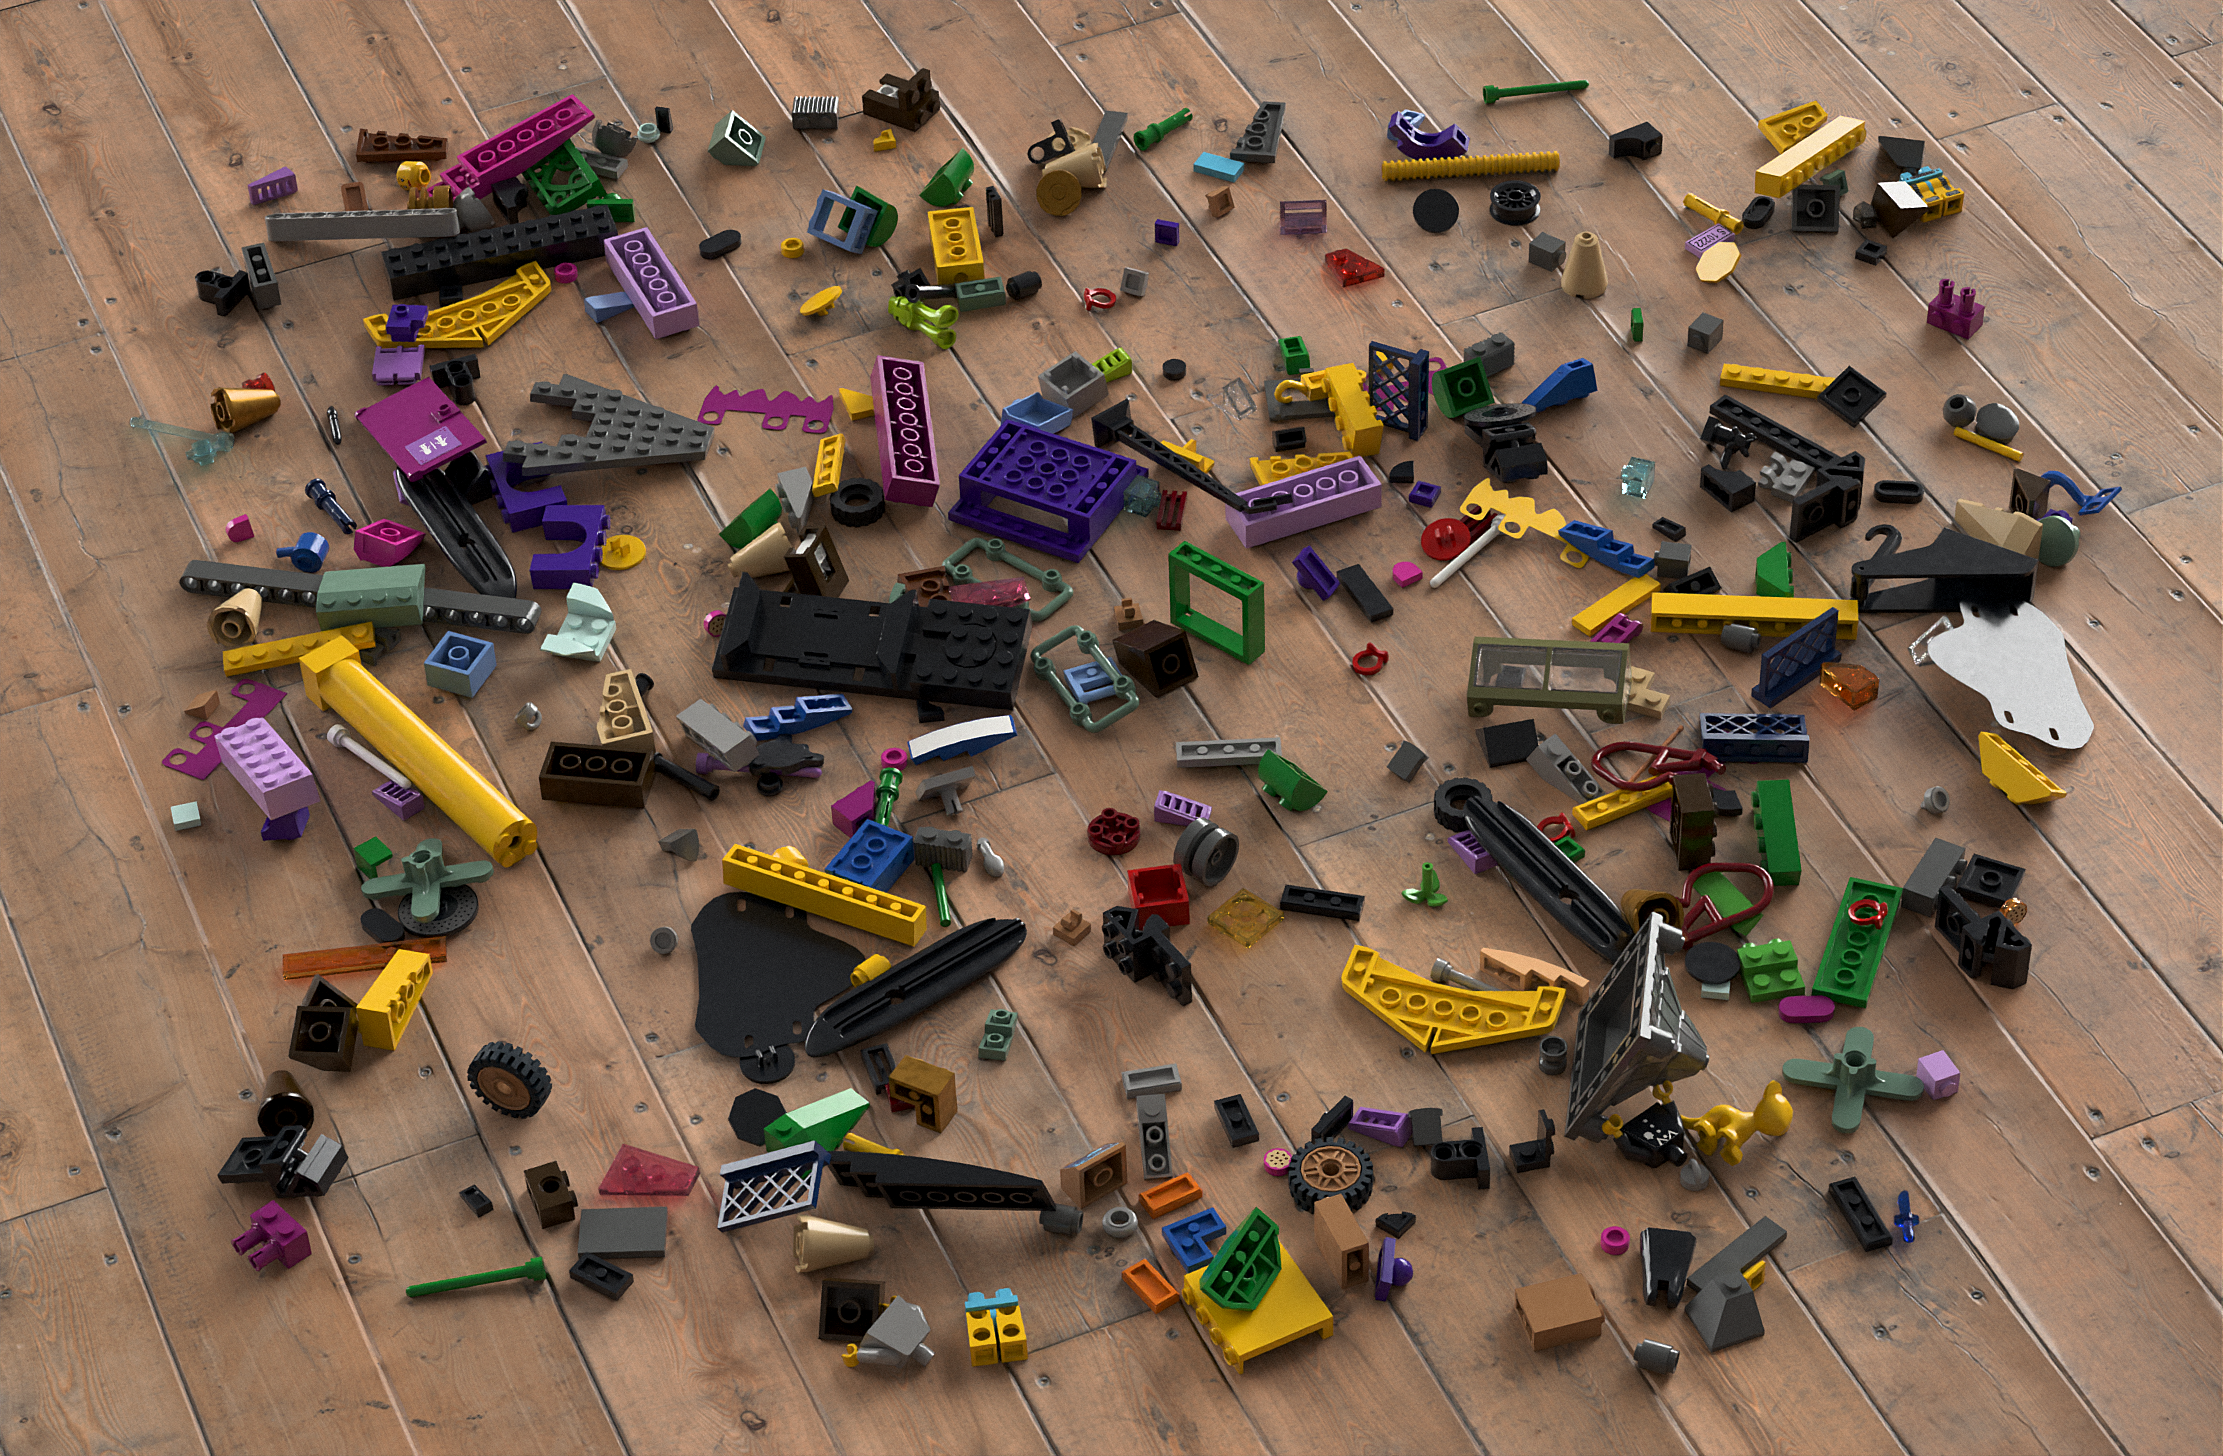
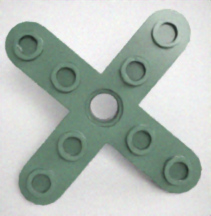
M429 838L420 842L416 847V851L408 857L401 859L405 873L369 879L362 885L361 890L363 896L371 900H379L383 897L396 895L404 896L412 893L411 912L413 919L417 922L429 923L439 914L441 888L486 882L493 875L494 869L492 863L486 860L444 866L442 841L436 838Z
M1854 1027L1847 1031L1843 1053L1834 1054L1833 1064L1805 1059H1790L1784 1063L1782 1068V1075L1788 1082L1836 1090L1832 1126L1841 1133H1853L1858 1130L1865 1094L1914 1101L1922 1097L1924 1093V1083L1918 1077L1876 1070V1060L1871 1058L1874 1035L1869 1029L1864 1027Z

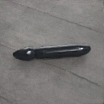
M330 406L327 410V417L329 418L332 439L336 445H340L342 435L338 412L333 406Z

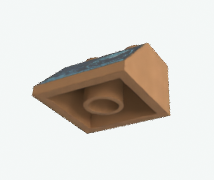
M1123 1141L1107 1143L1060 1169L1061 1189L1080 1209L1128 1183L1126 1145Z

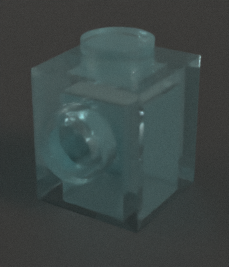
M1631 457L1628 465H1624L1621 471V480H1623L1622 494L1646 499L1654 482L1655 462Z
M1137 475L1124 491V511L1146 518L1153 508L1160 504L1162 494L1159 489V481Z

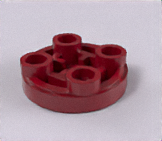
M1106 808L1102 810L1101 815L1090 822L1087 829L1088 842L1094 850L1105 855L1125 854L1133 850L1140 841V822L1136 817L1117 812L1114 808Z

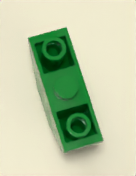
M1786 542L1778 543L1760 555L1756 560V594L1760 597L1794 598V586L1789 585L1793 581V570L1788 569V567H1791V552H1787Z

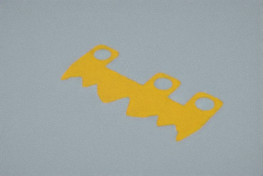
M1489 478L1475 486L1460 507L1461 513L1475 520H1482L1490 508L1505 514V517L1498 525V529L1513 538H1521L1530 526L1566 543L1567 546L1561 553L1560 559L1576 568L1584 567L1590 557L1559 535L1558 530L1566 526V522L1556 509L1536 514L1533 498L1515 497L1509 499L1506 489L1493 491ZM1469 504H1477L1482 508V513L1479 515L1470 514L1466 507ZM1507 522H1515L1520 526V531L1518 533H1510L1505 529V524ZM1570 551L1580 553L1582 561L1578 563L1571 562L1567 558V553Z

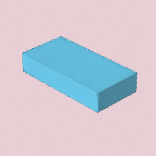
M1203 152L1193 164L1194 172L1235 183L1244 171V163Z

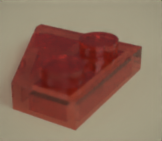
M1347 248L1325 254L1326 264L1343 288L1378 279L1385 275V269L1382 266Z

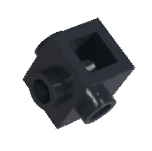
M921 268L910 273L909 269L896 276L898 281L891 284L894 289V295L897 298L900 296L906 298L905 291L910 284L918 286L930 285Z

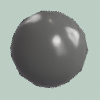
M1963 394L1951 396L1945 401L1943 406V418L1952 427L1958 426L1962 428L1968 426L1974 421L1977 414L1975 402Z

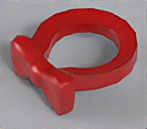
M1085 288L1083 298L1086 302V310L1090 311L1092 306L1108 309L1115 305L1116 296L1112 291L1104 288L1092 290ZM1096 295H1104L1107 296L1111 301L1108 303H1100L1094 299H1091V297Z
M1369 642L1366 650L1357 653L1353 657V669L1361 675H1374L1382 669L1383 663H1388L1389 654L1385 650L1377 649L1374 644ZM1372 655L1378 657L1377 664L1371 668H1364L1358 664V661L1363 657Z
M1563 812L1559 816L1547 817L1537 825V828L1542 832L1545 827L1551 824H1563L1565 826L1560 835L1549 838L1553 843L1568 835L1571 838L1576 836L1574 828Z
M1870 899L1856 901L1848 910L1851 922L1860 926L1875 924V928L1878 930L1881 929L1883 919L1888 914L1887 903L1879 904ZM1864 907L1873 908L1878 912L1876 916L1867 919H1860L1855 916V912Z

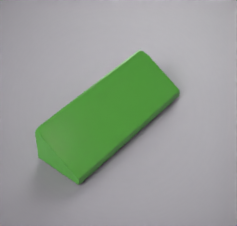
M1721 872L1707 873L1698 878L1693 885V888L1701 896L1709 895L1723 918L1754 906ZM1759 913L1731 927L1735 931L1747 936L1764 915Z

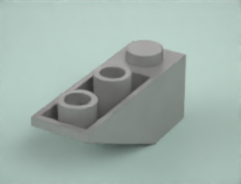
M806 467L777 473L778 484H775L777 497L782 498L781 502L784 513H789L790 526L795 528L798 534L806 526L814 502V495L812 493L813 483Z
M1556 733L1537 746L1526 759L1544 781L1580 804L1607 794Z
M1165 1094L1137 1096L1136 1109L1144 1180L1172 1178Z

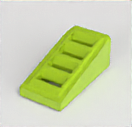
M1122 347L1115 349L1092 363L1094 367L1105 375L1106 383L1132 374V359Z

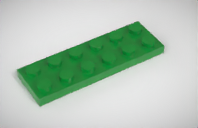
M1854 877L1849 878L1812 987L1811 996H1826L1835 1002L1861 1008L1867 1007L1902 899L1903 888ZM1870 899L1879 904L1887 903L1888 914L1883 919L1881 929L1878 930L1875 928V924L1860 926L1851 922L1848 915L1849 907L1856 901ZM1870 907L1860 908L1855 912V916L1860 919H1867L1878 914V912Z

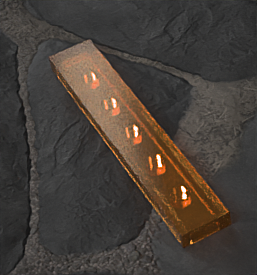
M446 936L283 954L284 980L314 977L316 974L327 976L385 969L399 949L430 954L431 964L447 962Z

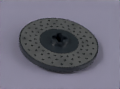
M1508 403L1474 409L1464 414L1463 418L1464 423L1471 426H1502L1529 420L1536 416L1537 411L1536 407L1530 404Z
M466 884L458 887L441 888L439 914L433 921L421 923L413 919L411 912L412 893H408L399 904L398 918L404 930L413 936L425 939L444 938L464 930L473 922L479 910L478 898L473 889Z

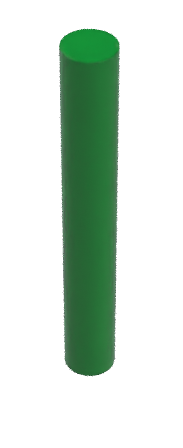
M934 863L931 865L940 924L943 927H948L951 925L942 866L939 863Z

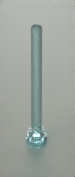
M138 417L130 419V424L134 427L211 443L221 451L229 452L234 445V435L229 432L221 431L220 433L211 434Z

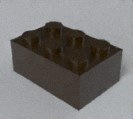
M1705 773L1673 776L1669 835L1678 871L1694 870L1702 865L1711 863V857H1715V843L1712 839L1717 837V827L1714 818H1718L1717 802H1712L1714 797L1712 783L1708 784Z

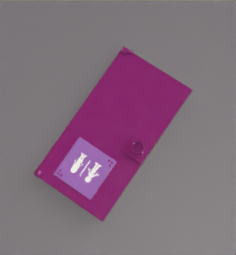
M430 377L368 408L364 407L354 414L355 418L411 482L423 478V475L487 443L483 435Z

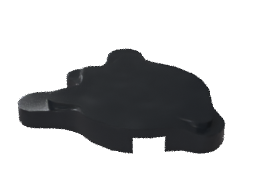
M780 734L776 740L765 742L756 747L760 755L751 761L749 771L753 775H770V769L782 770V775H789L806 767L822 766L824 764V755L810 752L807 744L792 743V735Z

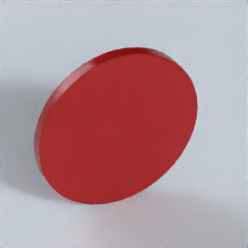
M1453 518L1434 521L1425 528L1421 536V546L1424 553L1430 558L1439 561L1457 558L1469 547L1471 541L1468 527L1463 522Z

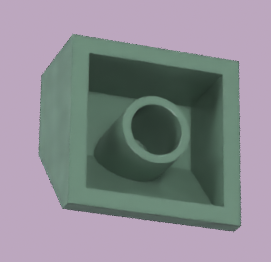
M731 110L715 124L708 152L713 158L719 160L724 165L757 166L766 137Z

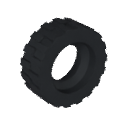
M860 477L841 481L838 491L832 492L830 495L833 519L841 525L855 528L874 524L878 519H881L882 514L885 512L882 487L871 479ZM853 499L870 501L862 506H849L845 504Z
M1457 777L1447 780L1444 784H1440L1438 790L1435 791L1434 817L1447 830L1450 829L1457 833L1469 830L1464 819L1463 810L1450 807V803L1456 800H1467L1473 796L1493 801L1491 790L1483 782L1481 783L1476 779H1469L1468 777Z

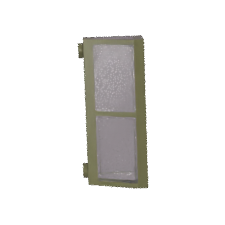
M1475 636L1467 689L1468 714L1471 717H1487L1492 714L1494 705L1596 710L1597 716L1601 721L1610 724H1624L1632 686L1629 644Z

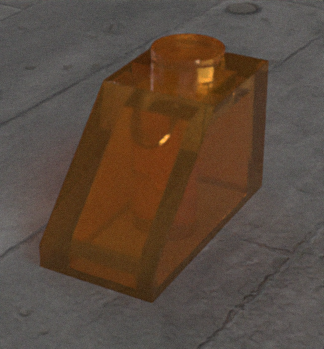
M1833 662L1821 664L1819 683L1853 711L1878 698L1879 678L1864 666Z

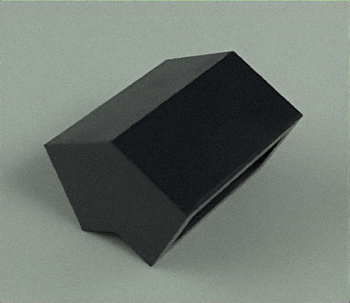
M1305 427L1272 431V443L1275 452L1305 448V442H1307Z

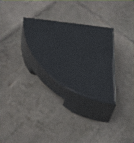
M1405 461L1394 466L1389 474V483H1414V461Z
M916 699L919 723L945 721L944 711L940 706L937 707L930 704L929 700Z
M1402 1211V1214L1388 1215V1213H1385L1375 1219V1226L1399 1239L1416 1222V1215Z

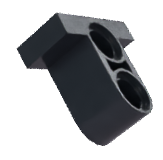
M1061 118L1051 122L1056 133L1055 135L1033 144L1028 149L1027 155L1032 163L1040 164L1063 153L1067 155L1075 151ZM1055 138H1062L1064 140L1065 147L1063 150L1054 148L1053 141ZM1035 147H1040L1044 150V157L1040 160L1033 156V149Z
M209 270L201 271L195 276L200 300L215 304L217 314L226 317L251 291L248 272L239 270L233 277Z
M476 354L429 366L432 381L439 388L448 386L457 404L469 405L475 401L473 379L481 378Z
M1483 1127L1471 1128V1140L1439 1142L1433 1145L1431 1148L1432 1176L1439 1180L1476 1178L1478 1190L1490 1189V1165Z

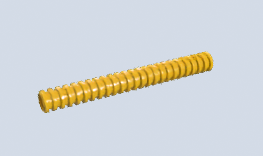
M1542 151L1539 154L1533 152L1530 155L1529 152H1526L1525 155H1522V153H1518V155L1511 153V156H1508V154H1504V156L1497 154L1494 157L1491 154L1489 157L1486 155L1482 157L1476 155L1475 158H1472V156H1468V158L1462 156L1461 159H1458V157H1454V159L1447 157L1445 160L1441 157L1440 160L1436 158L1429 160V158H1426L1425 161L1422 159L1418 161L1412 159L1411 162H1408V160H1404V162L1397 160L1395 163L1391 160L1390 163L1383 161L1382 178L1384 181H1388V179L1394 181L1396 178L1401 181L1402 178H1405V180H1409V178L1416 180V177L1430 179L1433 176L1435 179L1438 176L1444 178L1447 175L1448 178H1451L1452 175H1455V177H1459V175L1465 177L1466 174H1469V176H1473V174L1480 176L1481 173L1486 176L1487 173L1491 175L1498 173V175H1501L1502 172L1505 174L1509 172L1515 174L1516 171H1519V173H1523V171L1530 173L1531 170L1534 173L1537 170H1540V172H1544V170L1551 172V169L1558 171L1560 168V158L1557 151L1553 153L1547 151L1546 154Z

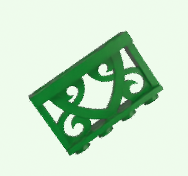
M570 138L521 173L525 180L528 181L534 193H537L539 200L545 205L550 215L569 213L586 204L588 199H594L597 196L601 199L607 194L599 178ZM538 168L542 169L540 172H534ZM557 169L564 172L574 170L569 177L568 185L551 184ZM563 198V201L557 204V200Z

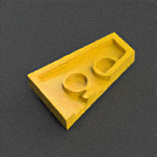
M1813 101L1759 120L1758 128L1776 150L1783 154L1827 121L1828 114L1817 101Z

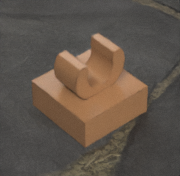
M1222 186L1205 195L1208 199V207L1211 210L1212 217H1220L1235 208L1229 187Z
M1132 597L1122 599L1121 606H1114V616L1118 630L1138 628L1143 625V616L1139 603L1132 604Z
M1074 909L1053 927V935L1072 946L1078 944L1091 932V923L1082 919V914Z

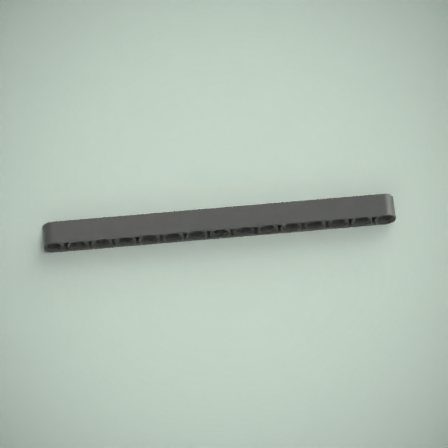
M192 560L184 570L179 584L183 590L190 593L228 598L233 597L243 589H253L261 595L262 602L316 608L317 593L324 575ZM424 588L422 621L529 634L535 629L542 613L541 607L531 600Z

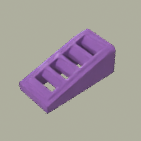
M286 166L248 185L250 201L253 205L298 191L296 176Z
M392 780L372 791V795L403 821L425 808L423 796L412 788L404 789Z
M1159 790L1154 805V821L1188 826L1198 819V817H1195L1196 813L1201 814L1200 818L1204 817L1209 820L1212 807Z
M1470 830L1448 838V843L1474 874L1498 865L1478 843Z
M1360 1107L1348 1123L1350 1130L1397 1147H1403L1412 1134L1411 1119L1408 1118L1406 1113Z

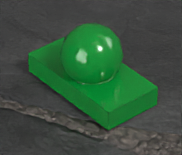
M609 193L603 199L587 200V209L594 206L607 205L614 222H635L633 199H622L618 194Z

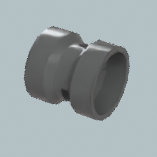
M1549 1036L1541 1041L1539 1047V1068L1543 1073L1559 1075L1565 1071L1568 1047L1564 1039L1557 1036Z

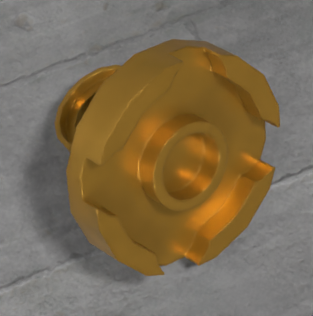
M1053 170L1046 173L1039 180L1036 188L1037 201L1040 207L1048 214L1065 216L1072 213L1078 207L1082 197L1078 179L1070 172L1064 170Z

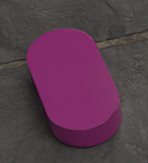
M1790 996L1780 1001L1778 1014L1783 1021L1788 1023H1821L1833 1018L1835 1005L1826 996Z

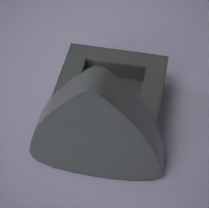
M1403 740L1400 744L1401 747L1391 759L1387 768L1410 783L1422 764L1426 763L1429 759V756L1412 743Z
M678 829L658 841L662 851H673L676 855L687 861H697L699 838L696 829Z
M1420 1108L1408 1112V1118L1411 1119L1413 1147L1431 1146L1443 1142L1440 1116L1443 1115L1442 1109Z

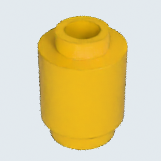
M874 954L854 968L853 973L850 975L851 982L856 988L890 969L891 964L886 957Z

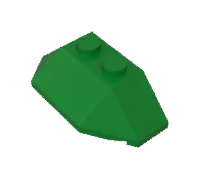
M1255 1207L1226 1239L1199 1279L1200 1290L1222 1309L1254 1311L1282 1269L1278 1240L1279 1226L1259 1208Z

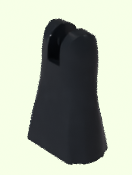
M1648 1227L1640 1233L1643 1297L1646 1305L1656 1306L1658 1290L1667 1291V1308H1677L1680 1304L1697 1243L1696 1237L1691 1232Z

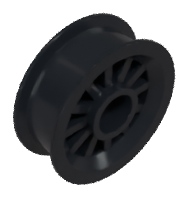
M1511 180L1499 183L1490 192V200L1492 202L1490 214L1496 221L1506 225L1519 226L1531 223L1540 214V206L1538 204L1541 199L1540 191L1537 187L1525 181Z

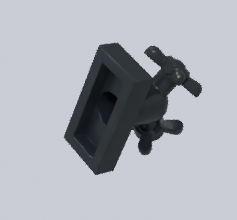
M1709 416L1700 439L1707 446L1716 448L1717 445L1725 447L1720 464L1723 470H1727L1733 454L1740 451L1744 457L1748 458L1750 456L1748 452L1750 443L1754 442L1756 437L1752 433L1743 435L1737 427L1727 428L1718 419Z

